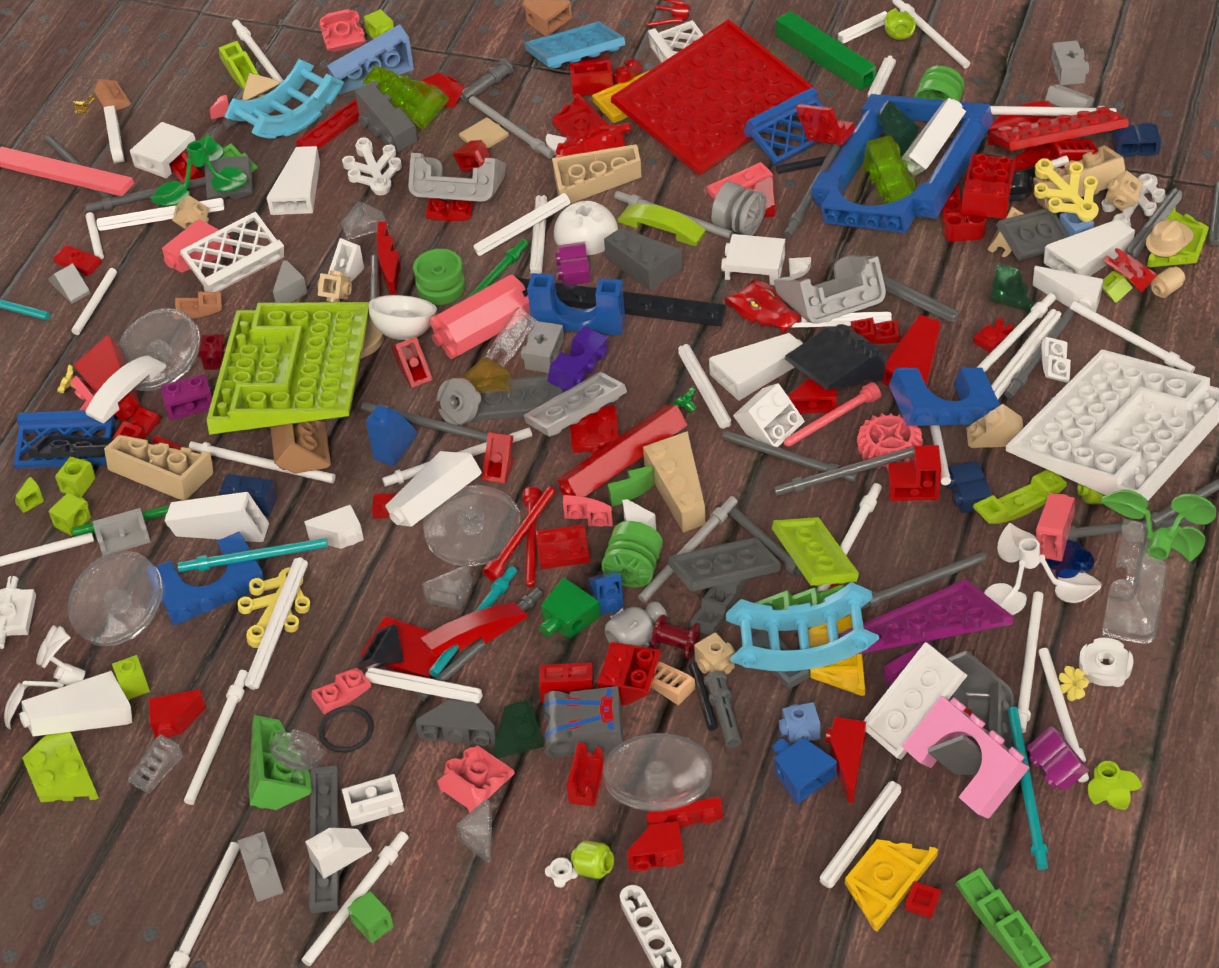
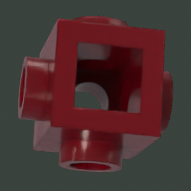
M225 334L202 335L200 344H197L196 352L197 357L201 358L204 370L221 369L227 347Z

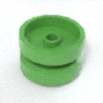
M433 249L421 254L415 260L413 271L418 296L421 299L427 300L434 305H445L459 299L464 293L465 279L462 261L455 252L448 249Z

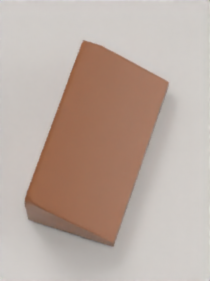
M98 79L94 92L103 107L114 105L117 111L130 106V101L117 81Z

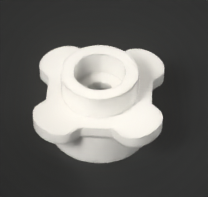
M565 857L553 860L550 866L545 869L546 876L551 877L554 880V885L559 888L564 887L567 881L578 876L574 868H572L571 862Z

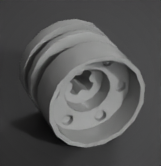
M731 181L726 182L720 188L713 203L711 214L713 224L726 229L732 228L734 232L741 233L742 235L752 236L760 226L765 214L767 200L765 194L750 188L746 190L744 186Z

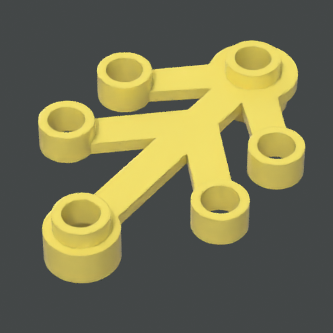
M1041 159L1036 163L1035 175L1040 179H1049L1059 189H1049L1044 183H1038L1034 187L1035 197L1040 199L1045 197L1051 198L1048 203L1049 211L1053 213H1076L1078 218L1084 222L1092 221L1098 215V206L1093 202L1094 190H1096L1098 183L1097 179L1093 176H1088L1084 179L1083 187L1086 190L1084 200L1077 194L1079 179L1083 173V165L1081 163L1074 162L1070 165V185L1053 170V164L1050 160ZM1061 199L1070 200L1073 204L1062 203Z
M291 567L283 569L276 578L265 581L260 578H254L249 583V591L253 595H261L265 590L279 587L276 593L253 600L249 597H242L238 600V610L242 614H249L252 610L268 606L257 625H253L247 631V643L253 648H259ZM256 583L257 585H259V586H261V587H260V588H254L253 585ZM299 586L294 599L295 610L298 613H306L310 609V600L303 595ZM305 603L306 606H299L298 604ZM243 604H248L249 606H248V607H243L242 605H243ZM290 610L284 624V629L287 632H295L299 628V619ZM289 622H294L295 624H294V625H288L287 623H289Z

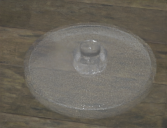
M158 309L137 319L124 332L118 343L122 349L126 364L137 358L149 355L165 363L166 368L151 381L144 378L135 386V389L155 391L161 389V385L179 380L195 362L199 353L201 338L195 322L186 313L177 309Z
M470 485L463 487L424 517L423 530L429 549L440 559L459 566H478L487 564L493 559L496 560L522 522L519 508L509 495L493 487Z
M132 551L109 553L91 563L78 577L69 596L68 616L74 630L85 640L98 646H114L136 637L150 624L161 604L163 583L158 569L146 557Z
M664 733L646 734L624 741L608 754L603 766L604 784L610 795L626 806L645 811L672 810L694 802L706 792L712 780V763L705 749L688 738Z

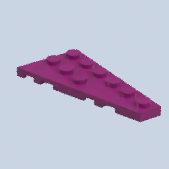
M965 579L863 623L865 630L879 635V640L858 654L1012 625L1013 615ZM853 628L839 633V638L850 633Z

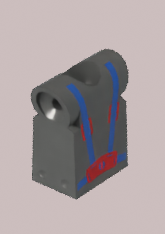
M618 686L570 692L569 695L559 691H551L544 695V717L548 722L545 730V754L548 757L557 759L563 758L572 752L575 753L578 742L585 743L587 751L590 753H595L596 746L601 748L602 753L624 751L622 707Z

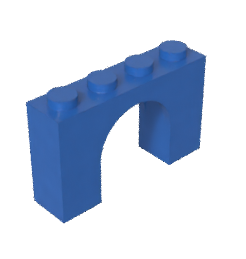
M531 274L527 291L532 328H534L536 321L563 325V331L579 332L583 326H586L600 334L622 336L625 323L622 280L599 278L595 294L596 306L580 310L565 305L558 298L554 275Z
M896 368L889 384L907 426L971 425L1000 406L983 368L960 369L954 382V387L961 401L944 400L930 392L918 368Z
M240 531L217 540L221 555L250 550ZM171 560L149 569L148 573L172 625L175 626L249 594V583L252 579L260 578L264 581L262 570L257 561L250 560L226 564V572L218 581L200 587L184 583L180 579ZM256 583L253 585L254 588H260V587H261V586L257 585Z

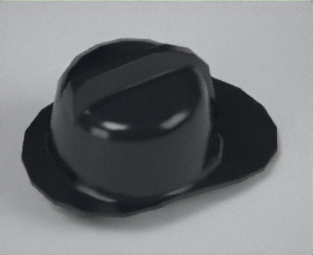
M1035 167L1014 172L1009 201L1022 200L1030 195L1032 183H1034L1033 178L1037 177L1035 175Z

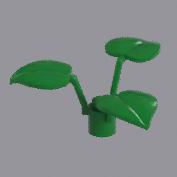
M207 134L200 141H193L187 145L189 157L186 159L185 184L183 185L178 181L167 182L161 185L150 199L161 206H175L187 195L190 196L189 191L186 189L189 187L191 164H194L196 167L207 164L215 176L211 180V185L218 192H229L241 187L247 182V176L244 172L234 167H225L219 173L214 170L210 161L221 159L224 155V150L220 144Z

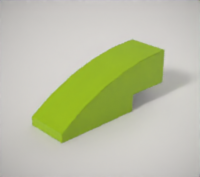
M238 41L219 47V56L236 83L245 90L249 73L259 75L246 51L243 52Z

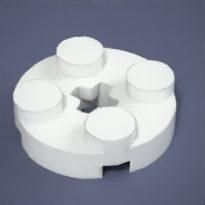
M1094 639L1093 643L1088 646L1086 644L1081 649L1079 668L1084 670V677L1088 679L1089 683L1120 687L1132 672L1133 656L1130 650L1128 653L1123 648L1124 644L1115 639ZM1103 659H1108L1110 665H1104L1100 662H1103Z

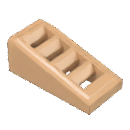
M659 661L657 666L659 672L654 676L651 687L679 706L695 690V679ZM663 674L666 675L661 681L658 680Z

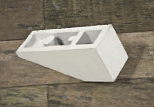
M1035 266L1033 286L1046 294H1054L1056 300L1067 307H1070L1076 301L1096 312L1101 298L1103 279Z

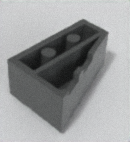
M374 80L355 91L359 111L358 120L362 127H366L386 145L395 146V150L398 153L417 142L415 125L399 107L396 109L389 102L391 97L388 94L383 95L378 89L379 84Z

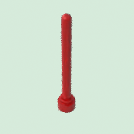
M553 487L546 488L497 559L489 561L483 568L482 572L489 580L494 582L497 578L502 577L505 563L555 494Z
M528 487L523 490L522 501L527 507V515L542 495V491L537 487ZM537 519L526 534L525 584L528 588L535 586Z

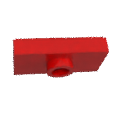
M67 244L53 257L55 264L63 267L74 264L78 273L90 276L102 264L100 257Z

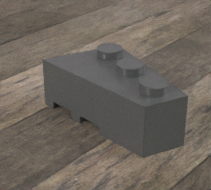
M622 228L604 238L605 258L649 291L683 269L682 249Z

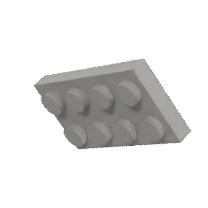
M599 372L523 416L527 424L550 437L559 434L567 426L578 423L581 418L588 414L599 411L600 407L607 403L618 400L621 395L627 393L625 384Z

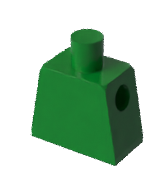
M563 578L542 603L541 610L544 622L539 626V630L548 638L556 631L567 638H571L601 618L600 602Z

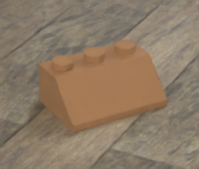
M315 420L271 426L274 464L280 469L296 474L328 468L331 465L325 422Z

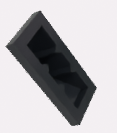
M394 624L376 632L357 665L359 670L404 662L398 630Z

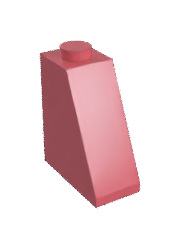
M198 219L162 247L165 264L181 273L190 270L191 268L180 254V250L219 230ZM213 241L209 243L208 248L220 251L222 243ZM224 245V252H234L232 245ZM193 251L188 255L191 259L201 260L203 253ZM206 253L204 261L211 262L216 260L218 256Z
M1049 493L1036 529V540L1040 543V554L1045 555V559L1062 561L1075 511L1074 497H1069L1065 494L1056 495Z

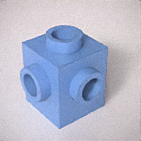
M814 702L802 705L795 704L782 708V719L778 721L779 729L782 736L786 735L790 745L795 744L801 739H807L808 741L820 739V721Z

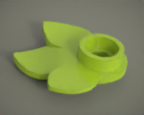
M1103 761L1094 770V779L1088 784V796L1093 804H1099L1106 800L1110 806L1126 810L1131 801L1130 791L1142 788V784L1139 778L1131 771L1120 770L1118 765L1112 761Z

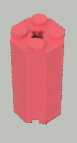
M511 274L431 317L429 322L433 328L434 334L432 339L436 346H441L447 356L453 359L531 316L528 296L525 297L522 291L526 290L524 285Z

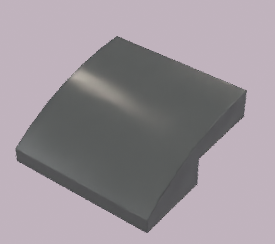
M248 156L228 157L210 161L214 170L218 173L225 167H234L244 172L247 176V182L244 185L229 192H218L213 189L211 180L215 176L207 164H205L208 200L223 199L229 196L236 200L253 194L251 161Z

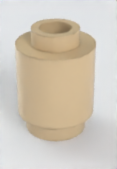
M1178 267L1167 268L1151 282L1153 293L1161 298H1166L1183 285L1185 274Z

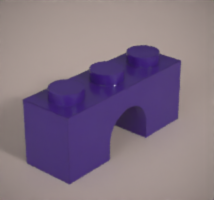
M583 326L572 340L571 356L561 352L550 365L547 382L565 391L583 382L588 373H593L597 362L603 360L607 355L608 348L606 344L608 337Z

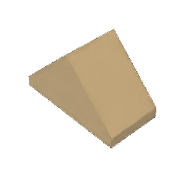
M249 73L242 100L262 97L273 91L280 83L278 80Z

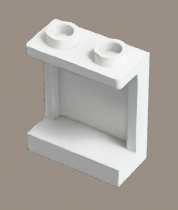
M161 122L130 150L134 166L167 179L172 174L169 163L187 149V145L190 142L195 141V136L190 131Z
M732 234L730 243H726L725 256L727 257L722 259L721 271L725 272V280H730L732 272L769 275L770 285H775L774 280L781 277L785 258V239Z

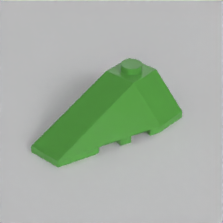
M254 715L252 722L249 774L250 805L262 809L277 810L310 795L312 791L310 773L307 767L303 768L301 766L299 753L297 751L293 752L289 745L291 739L280 720Z

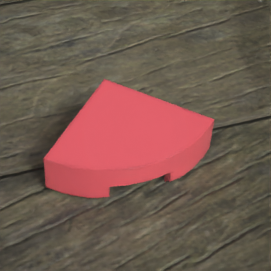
M227 95L219 97L217 102L210 108L211 119L225 116L229 107Z

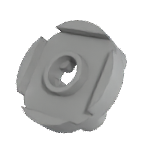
M459 377L447 380L442 383L438 390L437 401H440L442 408L439 409V412L447 423L454 425L468 424L477 413L478 405L481 402V395L464 378ZM456 397L459 398V406H457L458 401L456 400Z

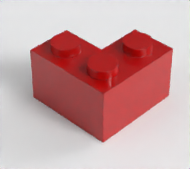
M939 445L914 446L913 462L889 463L888 487L890 501L939 500L941 480Z

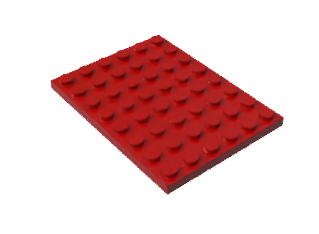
M728 19L612 95L611 103L700 176L754 139L753 137L747 138L743 133L749 119L813 86Z

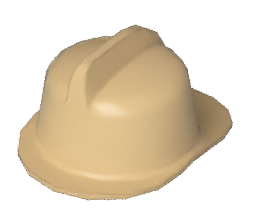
M1163 220L1154 226L1152 232L1146 238V246L1154 255L1160 257L1172 256L1192 241L1193 232L1188 226L1179 223L1177 220Z

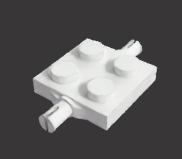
M9 576L6 588L0 590L1 649L4 648L7 636L28 635L36 599L34 589H17L19 579L16 576Z

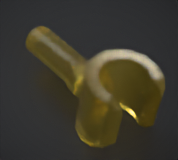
M91 94L84 101H74L73 106H76L74 113H87L89 103L96 96Z

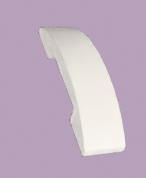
M149 355L127 363L116 371L98 390L85 411L86 415L104 424L119 410L118 402L144 378L150 381L153 380L166 368V364Z

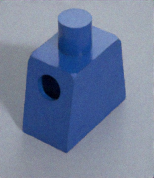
M782 738L774 744L773 751L777 754L774 759L775 773L796 804H799L837 777V761L807 739H801L791 746Z

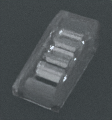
M160 734L128 778V782L149 794L183 757L180 746ZM150 766L156 769L155 772L149 769ZM144 774L150 779L149 781H146L145 779L141 778V776Z

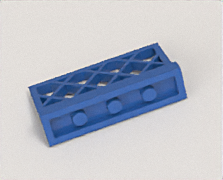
M812 87L749 119L743 133L747 138H754L774 165L820 143L807 141V138L804 137L805 132L802 124L792 121L793 116H799L796 110L798 104L824 107L816 98L818 92ZM782 124L788 126L787 132L777 130L776 125ZM791 127L802 129L801 136L790 133ZM760 133L771 134V140L763 139ZM774 136L785 137V144L775 142ZM789 139L800 141V146L788 145ZM773 147L783 149V155L777 157L772 151Z
M86 410L18 413L19 431L14 459L15 469L62 467L68 460V457H54L52 460L31 458L28 461H21V459L29 451L28 449L46 433L59 432L62 435H71L74 431H82L84 433L82 436L94 437L92 435L97 430H106L102 438H112V431L116 427L114 416H111L103 424L86 415ZM26 433H36L38 435L29 443L24 440ZM91 456L76 457L87 460L92 466L107 465L106 456L92 458Z

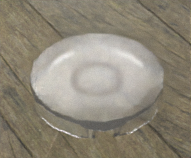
M285 730L274 735L270 750L274 758L281 764L295 770L305 771L320 765L324 750L323 747H319L320 742L312 735L300 730H291L290 733H284Z

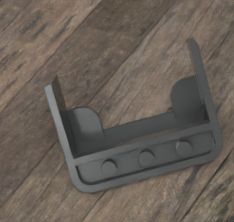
M967 650L947 658L968 675L949 700L953 697L959 700L973 714L986 723L983 726L984 729L989 733L991 730L995 731L1005 739L1003 742L1004 746L1008 749L1014 748L1007 712L1008 708L1014 707V695L1011 688ZM961 735L928 748V753L954 774L976 776L981 767L982 751L974 737Z

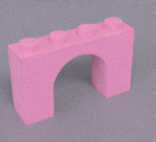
M941 696L902 745V748L919 763L932 768L937 760L928 753V748L961 735L974 737L982 751V763L978 773L959 798L978 815L989 819L1030 767L1022 761L1025 758L1023 754L1013 747L1008 749L1003 745L1005 741L1003 737L993 730L989 733L984 729L983 726L986 723L973 713L969 716L964 712L966 706L954 697L949 700Z

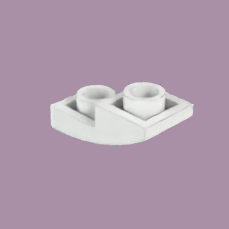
M1045 337L1042 340V364L1045 377L1068 383L1070 380L1071 360L1066 359L1067 342Z

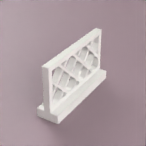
M693 20L659 33L655 28L648 31L650 48L661 63L677 53V51H673L674 47L683 49L690 45L692 41H696L703 36ZM689 29L693 30L691 34L683 33V31ZM674 37L673 41L665 40L664 38ZM679 38L688 39L686 43L678 42Z
M254 212L180 250V254L203 284L205 292H219L284 257V245L280 240H276L258 214ZM253 220L258 225L257 231L245 229L246 224ZM230 232L240 233L239 241L227 239V234ZM243 234L256 236L254 244L242 242ZM259 237L268 239L271 244L261 246L257 245ZM213 241L222 243L220 251L209 249V243ZM224 245L237 246L235 254L224 252ZM240 247L252 249L251 254L248 256L238 255ZM193 251L203 253L201 260L191 259L188 254ZM206 253L218 256L216 264L204 261ZM221 257L231 258L233 263L229 266L220 265ZM202 266L213 268L214 273L205 278L201 273Z

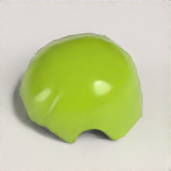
M895 8L886 14L884 25L889 37L896 40H906L914 34L916 28L915 19L908 11L899 12Z

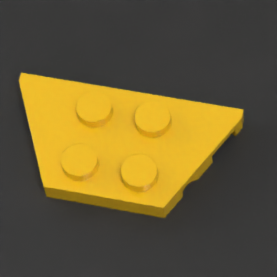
M851 614L837 621L838 634L853 628ZM826 624L808 629L810 648L829 643ZM862 654L854 655L831 665L810 669V678L861 696L865 695Z
M877 839L847 875L845 885L875 931L878 932L909 893L913 882H917L938 856L937 848L929 847V850L912 848V844H894L891 841Z

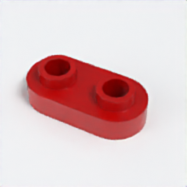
M636 59L625 61V65L616 68L612 74L614 82L616 84L624 83L643 71L641 61H636Z

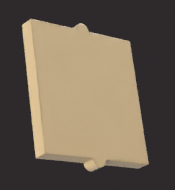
M488 117L459 133V137L465 142L482 140L487 148L509 136V133L501 128L500 124H496Z

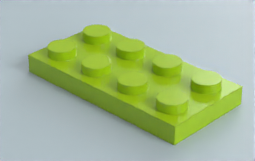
M819 517L773 520L772 530L810 585L821 586L823 584L857 582L858 571Z

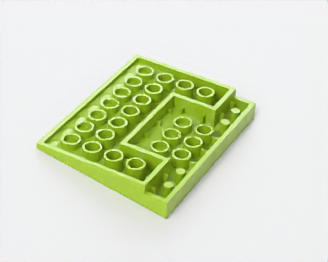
M369 302L258 303L256 310H237L207 416L209 435L349 416L368 322Z

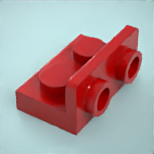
M573 525L536 532L541 570L590 563L585 525Z

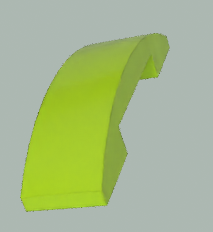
M628 205L618 218L619 223L638 228L642 223L676 234V241L695 247L706 233V230L692 219L674 210L657 205Z
M1046 470L1033 476L1031 484L999 499L992 495L975 503L973 508L988 523L998 524L1012 521L1044 505L1049 493L1059 494L1067 486V482L1057 473Z

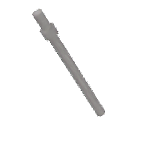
M475 96L470 97V104L529 144L530 148L536 153H541L549 159L553 158L554 152L546 147L545 143L539 138H533Z
M616 191L614 195L615 199L628 203V205H657L643 200L641 196L635 194L629 195ZM683 214L710 233L727 239L732 237L733 231Z
M730 496L721 507H717L710 514L711 518L676 555L694 551L717 525H721L728 518L727 514L738 503L737 499ZM668 564L638 595L640 601L646 603L672 575L674 571Z

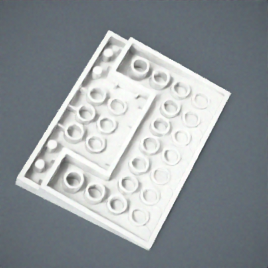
M1101 349L1006 445V451L1104 495L1126 489L1141 494L1149 501L1219 423V388L1210 386L1209 377Z

